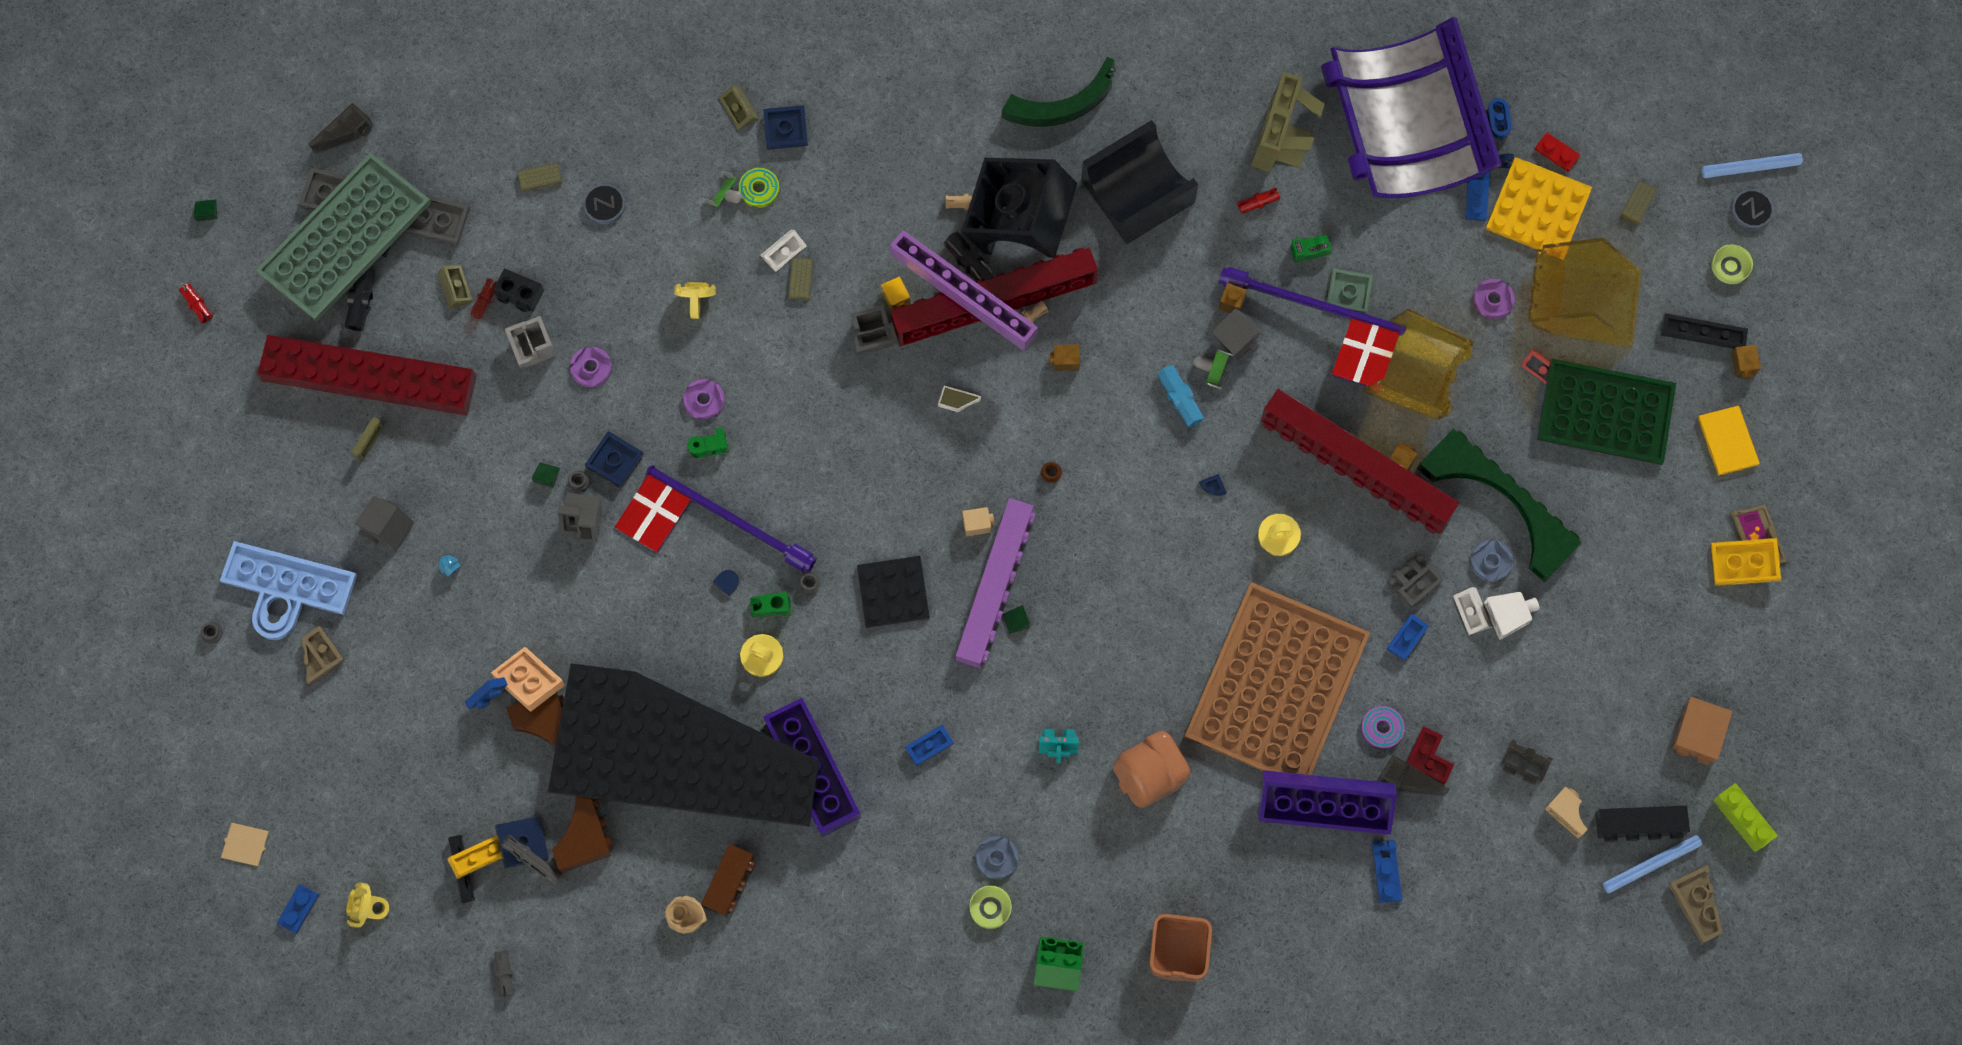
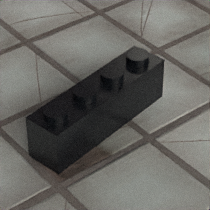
M1687 805L1599 809L1595 812L1598 839L1604 838V842L1618 841V838L1625 837L1626 841H1638L1640 837H1648V840L1662 839L1661 836H1670V839L1684 838L1683 835L1690 832Z

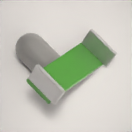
M722 171L728 178L714 199L703 198L707 204L718 207L724 197L726 201L732 203H740L743 196L741 192L730 190L737 179L729 172Z
M1217 349L1214 360L1202 356H1197L1194 359V366L1196 368L1209 372L1205 384L1221 389V387H1218L1228 356H1233V354Z

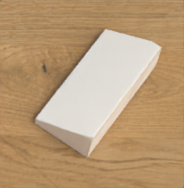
M790 230L760 256L777 272L807 246L795 230Z
M1471 587L1453 596L1469 635L1492 628L1477 588Z

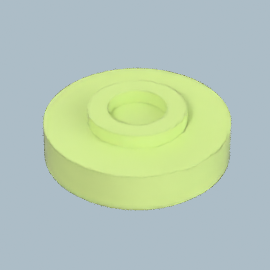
M1733 244L1725 245L1713 256L1711 263L1712 271L1720 281L1727 284H1738L1743 282L1751 273L1753 260L1749 252L1743 247ZM1726 257L1738 259L1741 264L1740 272L1733 276L1725 274L1721 269L1722 260ZM1728 260L1725 263V269L1729 272H1734L1737 269V263L1733 260Z
M985 886L973 894L969 908L971 917L976 924L986 929H995L1007 922L1011 914L1012 905L1008 894L1003 889L996 886ZM993 897L1001 903L1002 909L998 917L987 919L982 916L979 907L985 898ZM989 901L984 905V911L992 915L997 911V905Z

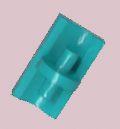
M1043 729L1042 736H1039V753L1048 754V757H1056V763H1061V757H1070V754H1078L1079 737H1076L1074 729L1064 730L1063 737H1055V730Z

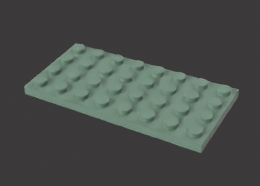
M370 153L255 271L317 322L432 202L375 155Z

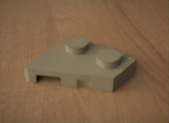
M320 625L301 638L304 649V664L306 665L307 672L306 681L309 685H312L345 661Z

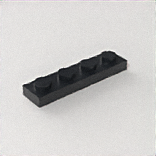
M1667 313L1663 316L1661 336L1731 349L1746 346L1748 328Z

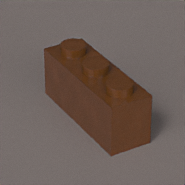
M728 845L701 903L703 908L726 918L729 913L733 914L738 903L735 899L738 893H743L747 884L744 879L747 873L751 874L756 865V861H753L755 857L752 853L734 845Z

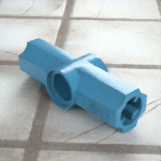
M1173 365L1167 366L1158 372L1157 376L1167 391L1168 400L1173 402V408L1178 410L1186 426L1190 428L1203 421V414L1194 401V395L1190 387L1183 383Z

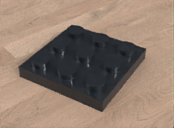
M920 556L857 565L866 628L930 619Z

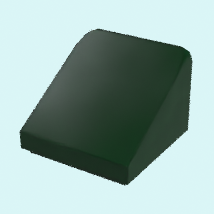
M217 200L196 201L193 213L195 220L217 219Z
M540 462L532 476V480L534 483L554 488L560 468Z
M1023 605L1003 614L1009 634L1030 628Z

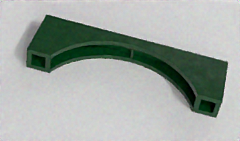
M1453 428L1419 463L1417 469L1432 483L1453 478L1470 479L1491 486L1506 496L1522 515L1529 531L1531 559L1528 569L1545 583L1580 546L1582 542L1579 540V536L1565 528L1563 522L1558 517H1553L1547 512L1545 505L1541 502H1536L1528 490L1520 488L1511 475L1502 472L1494 460H1489L1484 456L1483 451L1478 446H1473L1467 441L1468 439L1461 431L1457 432Z

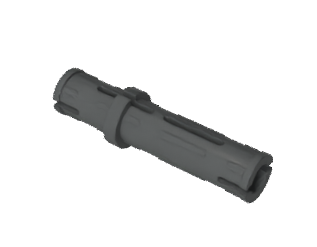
M508 835L503 840L501 847L512 853L517 861H522L552 885L558 882L562 874L535 855L529 846H524L511 835Z

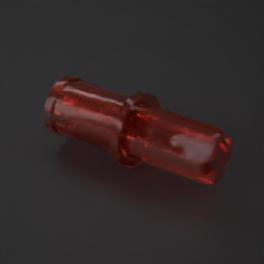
M486 279L480 294L476 295L477 300L470 312V315L474 318L481 319L488 304L492 303L491 298L494 295L493 288L497 283L496 281L490 288L493 280Z

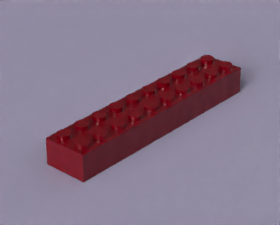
M1090 247L1086 249L1078 248L1070 254H1059L1051 260H1040L1035 262L1033 266L1026 268L1018 267L1011 273H999L992 279L986 281L981 279L976 281V283L1013 310H1017L1097 284L1098 268ZM942 292L937 293L930 299H918L914 304L908 306L899 305L891 311V321L899 347L981 321Z
M267 335L257 372L264 382L465 416L468 415L477 377L473 369L273 335Z
M1280 389L1276 390L1264 408L1260 421L1267 430L1277 431L1281 434V438L1289 443L1293 441L1299 445L1298 448L1306 454L1312 453L1316 456L1318 462L1323 465H1331L1337 474L1343 477L1345 475L1350 477L1356 486L1360 488L1364 486L1369 489L1373 497L1377 499L1383 498L1388 501V505L1392 509L1397 511L1400 509L1407 513V518L1413 522H1421L1425 525V529L1433 534L1436 532L1440 534L1460 503Z

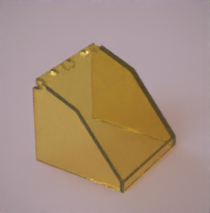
M1605 238L1543 245L1542 249L1536 250L1535 265L1539 266V268L1534 267L1532 284L1536 286H1532L1530 303L1535 306L1530 305L1528 321L1532 322V327L1555 336L1622 347H1633L1642 270Z

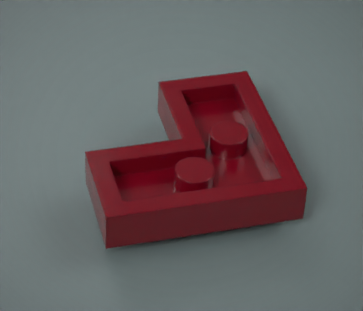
M1423 726L1405 767L1445 785L1454 764L1435 755L1443 735Z

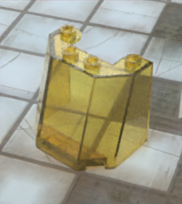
M1407 309L1390 319V322L1400 325L1404 324L1406 331L1402 336H1399L1384 381L1379 380L1368 387L1364 386L1363 393L1438 421L1447 417L1452 410L1451 400L1448 399L1450 395L1449 388L1457 377V366L1465 360L1468 361L1472 356L1473 350L1471 348L1474 342Z

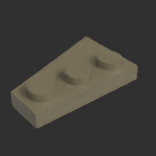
M1708 865L1668 884L1701 944L1722 934L1718 909L1713 898V885L1710 884Z

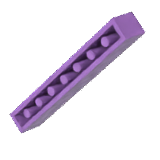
M904 230L890 245L891 256L1024 352L1037 337L1038 327Z
M1009 498L956 653V661L981 668L982 663H987L990 654L987 648L989 643L993 644L997 631H993L995 624H1000L1003 616V611H1000L1002 603L1006 604L1009 598L1008 585L1009 583L1013 584L1017 572L1013 571L1015 564L1019 565L1023 556V552H1020L1022 544H1027L1030 534L1027 532L1029 525L1033 526L1036 513H1033L1034 505Z

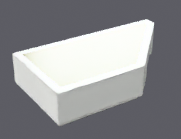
M944 385L938 407L960 412L966 409V407L980 402L981 396Z

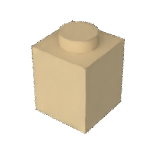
M988 507L962 511L966 536L991 533V526H995L993 513L989 514Z

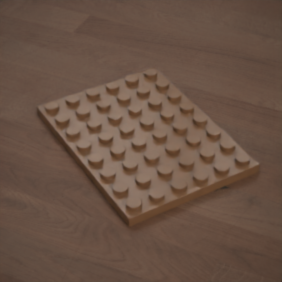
M1250 582L1184 738L1262 772L1266 770L1312 775L1370 632Z

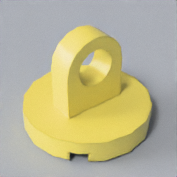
M687 282L685 287H681V284L675 285L674 294L680 297H690L691 319H700L701 298L716 295V286L712 284L709 287V284L702 282Z
M1285 514L1268 516L1262 521L1258 530V540L1261 547L1275 556L1290 554L1297 547L1301 537L1298 523L1292 517Z
M766 634L754 635L747 639L740 652L741 663L745 670L757 677H766L777 672L784 658L783 649L778 640Z
M359 882L354 885L356 890L350 892L346 907L347 916H350V920H347L350 927H362L367 918L382 919L388 914V902L384 898L372 896L370 886L367 883ZM376 902L382 904V910L378 914H374L372 910Z

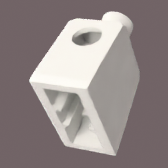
M1521 592L1488 597L1484 602L1499 640L1528 625L1532 621L1530 613L1540 609L1536 598L1525 601Z

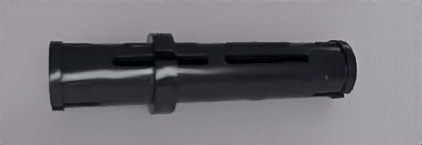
M462 835L448 838L452 856L464 851ZM467 874L457 879L461 903L475 900L470 874Z

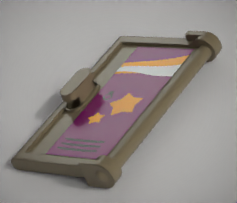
M1766 504L1730 513L1741 541L1777 538L1780 564L1787 562Z

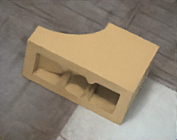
M1564 787L1545 810L1579 839L1587 831L1579 816V804L1582 801L1579 799L1580 796L1576 791Z

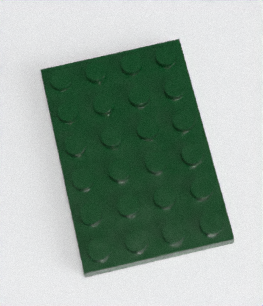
M1552 358L1548 370L1537 440L1663 465L1676 383Z

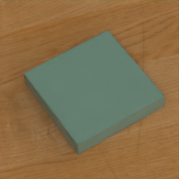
M1333 268L1327 303L1367 314L1374 275Z

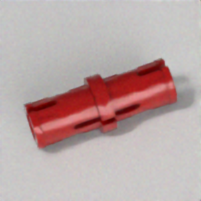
M1274 187L1260 194L1257 192L1253 194V197L1238 201L1237 206L1241 209V214L1256 208L1262 209L1264 205L1280 200L1279 192H1276L1277 188Z
M191 284L184 285L187 291L183 287L179 289V292L188 302L187 306L195 312L202 324L207 322L204 315L209 320L213 318V315L204 305L203 298L196 294Z

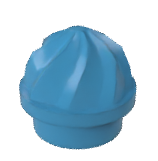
M451 555L442 556L439 561L441 573H445L447 577H450L461 567L458 563L459 560Z

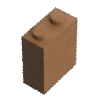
M1694 697L1688 698L1685 702L1671 749L1677 750L1676 753L1683 757H1689V755L1698 758L1697 761L1702 764L1709 765L1716 762L1719 758L1733 711Z

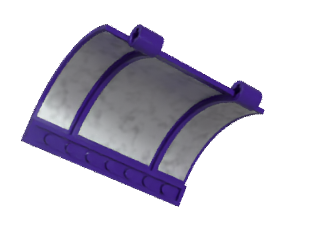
M1451 17L1427 33L1389 46L1363 50L1330 48L1333 61L1322 64L1321 71L1326 87L1332 88L1337 86L1356 151V154L1347 159L1352 178L1354 180L1368 178L1374 197L1407 198L1446 190L1474 180L1502 166L1457 18Z

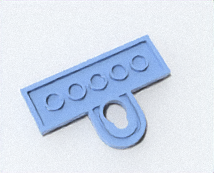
M234 541L220 582L260 593L252 615L253 626L262 637L269 640H280L287 637L294 630L303 605L344 615L357 574ZM277 599L287 601L288 609L286 613L280 617L277 623H270L268 621V608L270 604Z

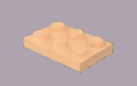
M526 647L491 672L494 679L505 677L508 683L505 689L530 712L565 686L563 680Z

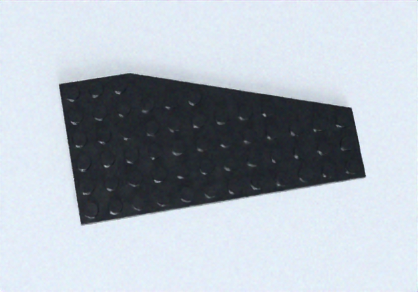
M571 663L548 792L559 795L810 827L820 762L635 671Z

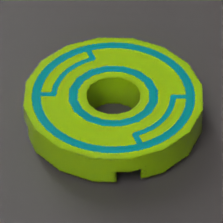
M754 168L747 171L741 177L739 192H741L742 200L747 205L764 208L771 205L777 199L780 185L776 175L770 170ZM761 183L765 186V189L762 192H756L753 187Z

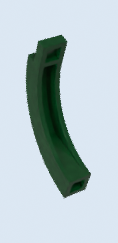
M1107 57L1099 72L1087 87L1063 100L1034 102L1011 94L1002 109L1001 118L1025 126L1049 127L1065 124L1084 116L1094 109L1112 88L1111 79L1116 71L1114 68L1115 60Z

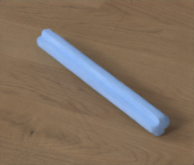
M1801 153L1707 165L1702 167L1701 173L1703 178L1797 166L1802 164L1803 158Z
M1695 835L1603 883V887L1607 893H1611L1697 849L1702 845V842Z

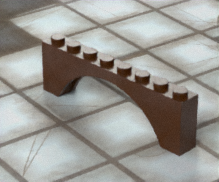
M556 692L531 712L520 702L506 707L515 731L537 736L556 748L564 703L563 695L559 696L558 692ZM575 797V808L570 825L563 838L552 849L561 874L612 856L610 850L614 849L610 836H605L603 829H606L607 826L604 817H599L597 809L600 808L598 799Z

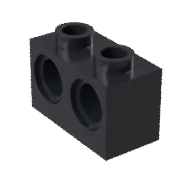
M504 268L493 291L500 302L504 304L511 302L515 304L517 309L523 312H527V310L534 312L544 289L541 283ZM513 286L510 291H504L505 287ZM525 294H532L530 298L523 299V296Z

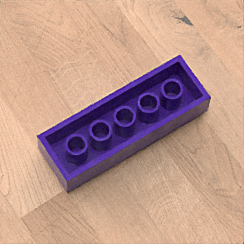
M803 698L763 716L773 739L820 762L811 817L821 837L860 819L861 814Z
M1263 770L1258 816L1261 822L1391 835L1397 792L1395 783Z

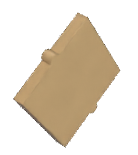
M231 823L228 836L224 839L226 843L221 858L259 866L262 853L266 850L264 846L269 831Z

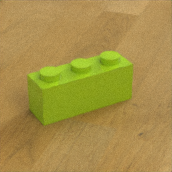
M1736 783L1713 799L1754 852H1757L1778 836Z

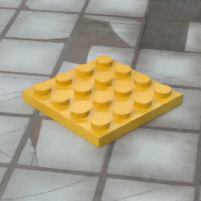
M1515 157L1486 230L1563 260L1592 187Z

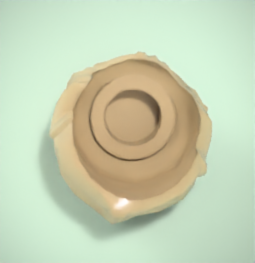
M676 897L665 907L664 913L667 923L676 932L683 934L695 932L707 921L701 903L693 897Z

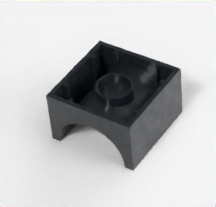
M1152 120L1084 160L1082 164V183L1126 245L1193 205L1196 200L1198 183L1194 178L1190 181L1186 180L1172 165L1161 146L1157 135V126Z
M984 157L961 232L984 254L992 255L996 241H1009L1034 248L1048 258H1055L1078 183L1055 159Z

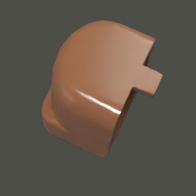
M1165 731L1155 732L1146 737L1144 741L1123 751L1113 764V770L1120 781L1118 785L1124 795L1128 794L1133 804L1140 808L1147 807L1179 790L1190 776L1188 763L1172 737Z
M1161 914L1154 921L1151 934L1149 958L1151 973L1156 977L1173 981L1197 982L1202 980L1209 968L1212 937L1210 922L1203 918Z

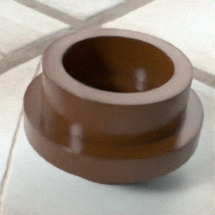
M1048 462L1041 468V477L1047 483H1055L1062 476L1061 467L1057 463ZM1049 470H1054L1055 475L1049 476L1047 472Z

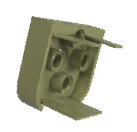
M1286 72L1282 73L1270 100L1250 167L1270 173L1275 161L1301 168L1305 152L1311 150L1315 137H1310L1312 133L1310 131L1289 125L1295 102H1299L1320 118L1325 105L1300 87L1302 77Z

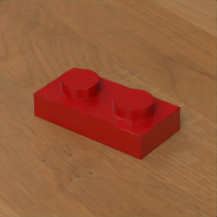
M1548 132L1545 133L1534 149L1567 172H1569L1580 157L1579 153Z

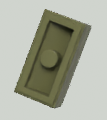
M732 85L719 97L738 130L759 120L739 86Z
M442 266L438 271V276L449 309L473 302L462 266Z

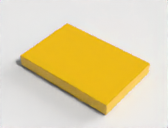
M1739 406L1698 416V421L1718 476L1755 467L1760 464Z
M1777 538L1711 543L1715 585L1781 581Z

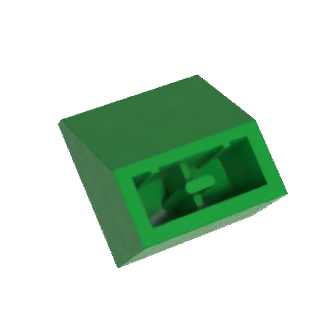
M1040 937L1034 985L1078 991L1084 943L1074 940L1067 941L1052 937Z

